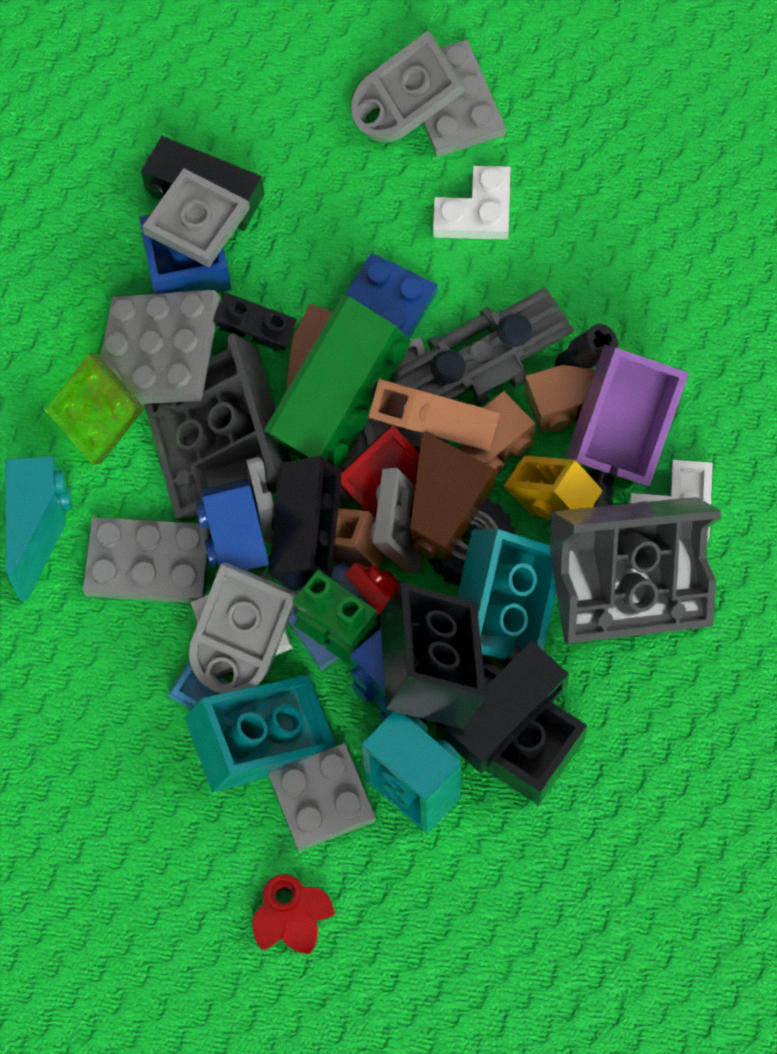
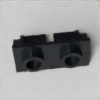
M224 292L213 322L216 323V326L220 327L219 331L234 333L244 339L246 334L253 337L252 342L277 352L278 349L286 350L297 319Z

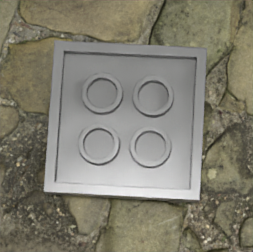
M215 290L112 297L92 400L98 406L202 401L216 323L213 321L221 299Z

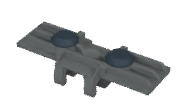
M545 287L499 313L497 311L493 313L490 308L486 307L480 311V316L439 338L436 336L431 337L427 340L430 351L395 369L389 381L449 399H454L471 389L474 403L480 407L489 402L488 393L494 387L509 379L513 387L525 382V370L521 361L574 332V329ZM486 329L490 333V335L474 342L457 353L450 350Z

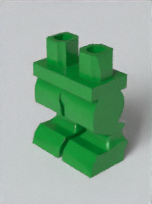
M320 570L314 573L292 600L293 605L298 609L295 614L298 619L293 626L320 645H325L327 650L350 666V654L374 635L379 626L378 621L375 619L378 616L376 609Z

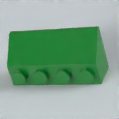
M343 294L264 431L298 459L321 456L336 468H339L346 461L349 449L358 433L364 429L368 422L378 380H390L398 364L405 359L408 347L412 341L396 325L350 296Z

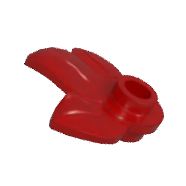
M277 875L271 878L264 887V904L253 917L254 937L261 950L272 947L282 939L294 951L306 955L311 954L318 940L316 921L332 917L335 914L333 904L323 890L316 887H303L301 882L291 875ZM282 890H287L292 894L291 900L287 903H280L276 900L277 894Z

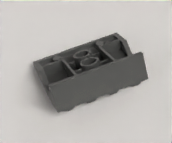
M233 333L227 337L226 350L209 359L202 401L144 404L175 518L178 521L198 517L195 501L202 500L200 490L244 479L248 480L246 460L257 457L263 460L266 486L271 495L276 493L280 463L292 461L289 451L264 431L276 407L258 348Z
M698 497L552 511L550 554L564 641L567 644L713 627L716 579L706 559L708 527L721 519V510Z

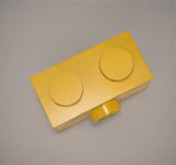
M525 455L504 485L507 491L531 516L540 517L545 520H551L552 511L594 507V503L603 491L576 460Z

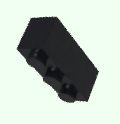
M161 136L141 170L145 190L154 198L161 200L180 172L185 168L249 201L250 209L237 227L245 231L264 197L262 176Z
M321 456L280 463L279 477L276 482L275 515L272 519L271 553L268 557V575L289 589L304 587L317 570H320L332 579L342 471Z
M533 641L523 650L520 647H516L502 663L504 669L494 679L491 676L485 678L486 699L465 729L449 725L444 728L445 741L480 774L567 688L569 673Z

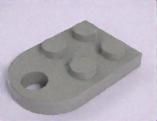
M427 30L361 81L352 98L351 113L356 126L369 138L379 142H392L406 136L467 90L436 39ZM374 108H380L379 117L372 123H366L368 113Z
M223 562L219 567L190 643V664L199 681L210 690L219 694L257 686L265 678L271 667L294 609L292 600L298 593L227 562ZM223 661L231 665L234 671L232 681L223 682L215 676L214 665L216 662Z

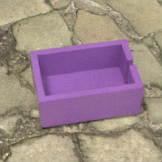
M604 344L565 457L576 460L580 464L607 473L610 472L616 476L649 487L689 373Z

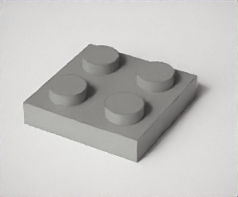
M183 168L142 226L143 232L160 243L210 267L249 211V201Z
M345 743L268 773L298 852L376 822L375 815Z

